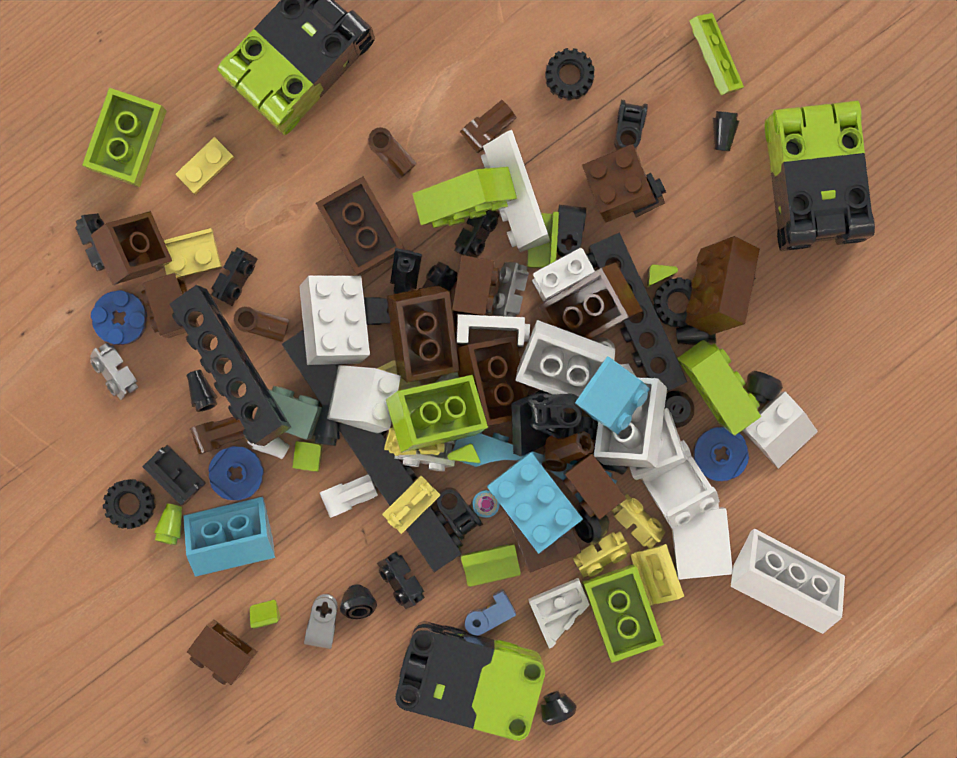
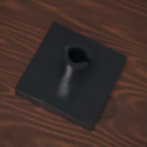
M539 390L512 403L513 454L522 457L544 446L549 436L559 439L564 435L566 428L539 430L530 427L532 411L531 406L528 404V398L535 394L551 395V393Z

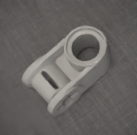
M322 594L315 599L306 629L305 645L332 648L338 603L332 595ZM323 602H327L328 607L331 608L327 611V614H323L322 608L318 607L322 606Z

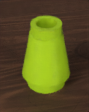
M166 503V507L154 531V534H156L155 541L171 545L177 544V540L181 538V506Z

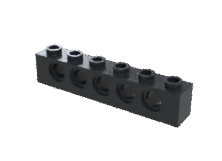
M620 232L590 245L588 248L590 253L586 254L593 269L597 267L599 270L605 267V263L609 259L618 261L625 280L643 310L641 312L642 320L639 323H632L628 319L622 323L624 327L620 328L625 342H631L635 351L631 353L637 368H643L646 375L644 378L659 379L667 387V391L687 383V379ZM642 333H648L653 337V345L650 348H644L640 345L639 337ZM654 358L662 359L665 364L664 370L661 373L653 372L650 367L651 361Z
M195 285L171 302L170 306L174 311L172 313L173 319L180 327H184L188 334L186 336L187 342L201 355V365L208 373L213 375L216 380L214 386L219 394L227 398L230 403L228 409L236 420L241 421L244 426L242 431L246 439L251 444L266 446L289 430L291 425L208 290ZM200 315H203V323L197 327L196 320ZM216 337L218 341L217 346L214 350H211L210 343ZM230 360L232 363V368L226 374L224 371V366L226 362ZM242 384H245L246 392L240 397L238 389ZM256 407H259L261 411L260 417L254 421L253 411Z

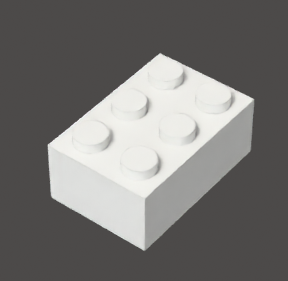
M308 276L299 286L307 365L360 364L370 355L361 276Z
M537 320L519 363L516 381L551 394L571 393L580 396L606 357L608 356L614 360L615 349Z
M639 378L650 388L647 399L643 405L637 407L632 414L628 427L621 430L618 435L598 422L594 457L602 464L657 468L667 387L659 379Z

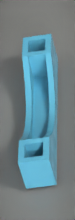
M480 432L475 436L458 439L453 449L455 451L470 443L473 444L481 463L460 462L475 467L500 460H520L524 457L513 454V444L508 443L509 437L495 432L492 437ZM532 451V454L542 465L543 455ZM573 460L570 461V464L567 463L566 470L578 461ZM551 471L562 480L566 478L563 474L564 471ZM606 471L607 474H608V475L610 476V478H611L612 473ZM577 492L575 496L581 502L583 499Z

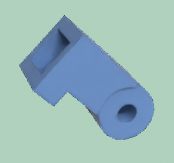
M503 589L493 595L496 602L483 609L471 610L467 614L465 627L470 634L481 635L516 616V611Z

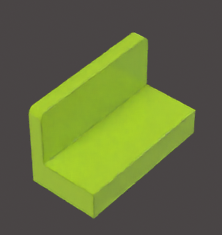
M553 212L552 214L541 213L551 242L528 249V268H544L556 261L559 212Z
M514 543L461 555L467 584L470 587L521 574Z

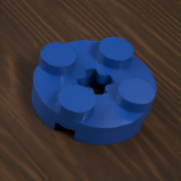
M119 290L103 295L91 311L92 325L95 332L102 340L111 344L126 345L133 343L145 331L147 322L146 307L137 296ZM116 311L126 313L123 325L113 322Z
M716 427L704 432L697 439L694 446L693 459L705 477L714 481H728L739 476L748 464L749 452L745 439L740 433L734 436L724 427ZM723 446L726 448L725 453L728 455V458L726 460L721 459L718 462L715 459L716 454L714 451L715 449H721Z
M232 446L223 449L210 462L209 478L211 487L224 499L242 500L251 497L258 491L263 482L264 467L261 460L248 448ZM240 466L243 477L241 480L236 478L233 481L230 478L232 473L229 470L231 467L236 469Z

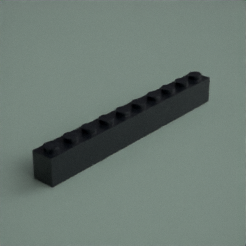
M303 329L282 343V346L321 404L330 405L338 366L341 364L307 365ZM339 422L341 434L389 506H391L415 482L414 480L417 478L414 470L411 466H404L400 459L394 458V453L384 450L387 440L384 434L387 433V430L374 433ZM430 505L406 531L432 570L436 572L462 554L459 548L463 544L455 532L449 534L444 525L448 522L439 509L434 511Z

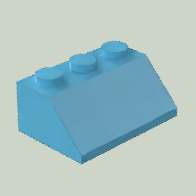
M263 497L183 515L186 556L195 577L275 558L273 536Z

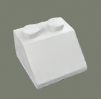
M338 366L327 419L374 433L390 429L392 420L386 399L398 391L401 376L376 368Z
M785 391L780 392L759 411L761 418L742 430L778 469L818 432L805 412Z

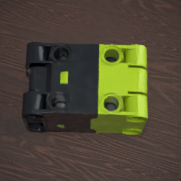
M280 0L247 37L221 61L217 70L283 135H287L359 56L363 55L375 41L372 27L354 10L347 12L335 0Z
M859 101L774 110L765 119V137L768 143L777 220V240L780 251L810 248L815 242L835 240L837 245L859 243L874 236L875 222L871 209L861 125L862 114Z
M423 621L418 623L413 630L400 671V680L395 700L397 705L406 711L520 741L525 739L530 732L545 677V669L540 654L534 650L502 640L472 635L455 627Z

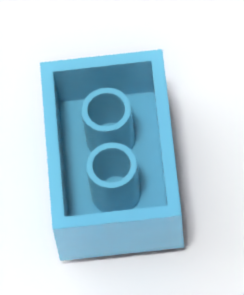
M529 452L487 485V488L538 554L583 520L532 452Z

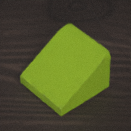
M652 264L648 268L647 287L676 274L678 268L676 266Z
M296 441L292 468L319 472L323 444Z
M471 443L447 455L449 460L481 463Z
M276 600L255 604L250 607V625L253 629L277 623L281 619Z

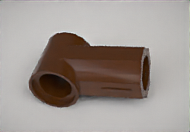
M501 100L480 118L476 117L470 121L460 133L472 148L479 153L484 150V145L494 140L495 136L509 126L517 117L511 108Z
M379 127L371 131L368 138L369 147L398 179H401L417 164L394 139L389 130ZM383 134L387 136L388 144L384 148H378L373 144V138L376 135Z
M245 306L239 308L234 314V323L239 330L280 342L284 341L289 319ZM245 312H249L254 316V322L249 327H243L239 323L240 316Z
M234 417L215 423L211 421L190 428L198 454L221 448L223 444L245 438L242 431L244 426L240 420H236Z
M581 431L559 439L549 436L545 443L542 466L554 472L564 471L567 468L568 462L593 453L594 443L591 440L590 434Z

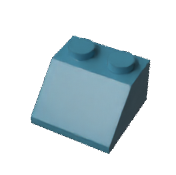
M607 356L575 403L593 419L618 435L621 430L628 427L632 414L637 407L644 404L650 388Z

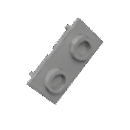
M505 262L499 273L500 285L498 293L494 296L492 315L516 317V315H519L523 296L514 293L515 289L525 291L529 275L527 266L519 265L516 262Z
M105 343L99 348L100 353L97 348L93 349L90 355L92 358L90 360L91 365L97 373L103 374L107 380L106 386L113 396L117 395L122 400L127 394L126 390L132 393L138 389L136 384L138 381L127 366L119 371L116 367L124 361L114 346Z

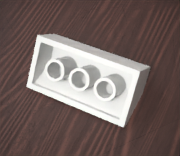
M507 131L483 146L485 154L481 155L485 168L509 167L517 199L507 202L508 207L499 211L503 222L509 221L511 231H508L507 235L511 246H517L519 252H523L551 241L513 131Z
M756 529L750 532L733 565L732 588L822 634L842 618L844 575Z

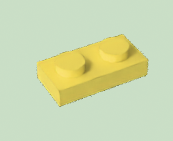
M214 137L176 175L196 195L234 159V156Z

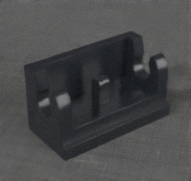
M166 445L164 448L162 447L142 466L180 505L186 504L206 484L169 445Z

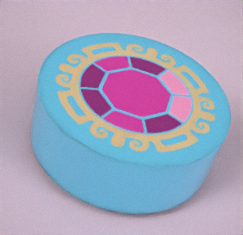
M483 490L475 495L472 505L477 515L489 518L498 512L500 503L489 490Z

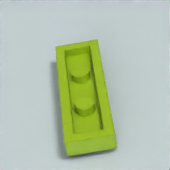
M713 13L699 15L689 20L693 34L703 52V58L709 66L714 78V84L720 94L725 95L744 88Z

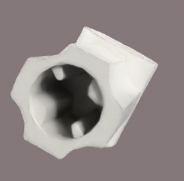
M368 474L344 485L341 483L322 491L320 495L331 518L352 509V506L378 496L373 480Z

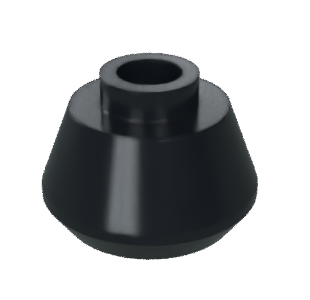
M752 371L747 375V392L751 393L758 403L765 404L766 400L772 401L783 389L779 379L766 373Z
M681 391L666 393L664 409L668 408L670 410L676 428L687 425L692 420L695 410L692 399Z
M584 509L579 510L578 513L583 520L574 526L577 535L586 543L592 545L599 543L608 532V516L605 515L598 519L595 515L592 517L588 516Z
M359 584L352 585L343 594L340 612L349 619H363L373 614L377 607V601L368 588Z
M554 691L543 697L545 701L541 703L542 721L547 725L563 722L576 713V704L565 693L560 694L559 691Z

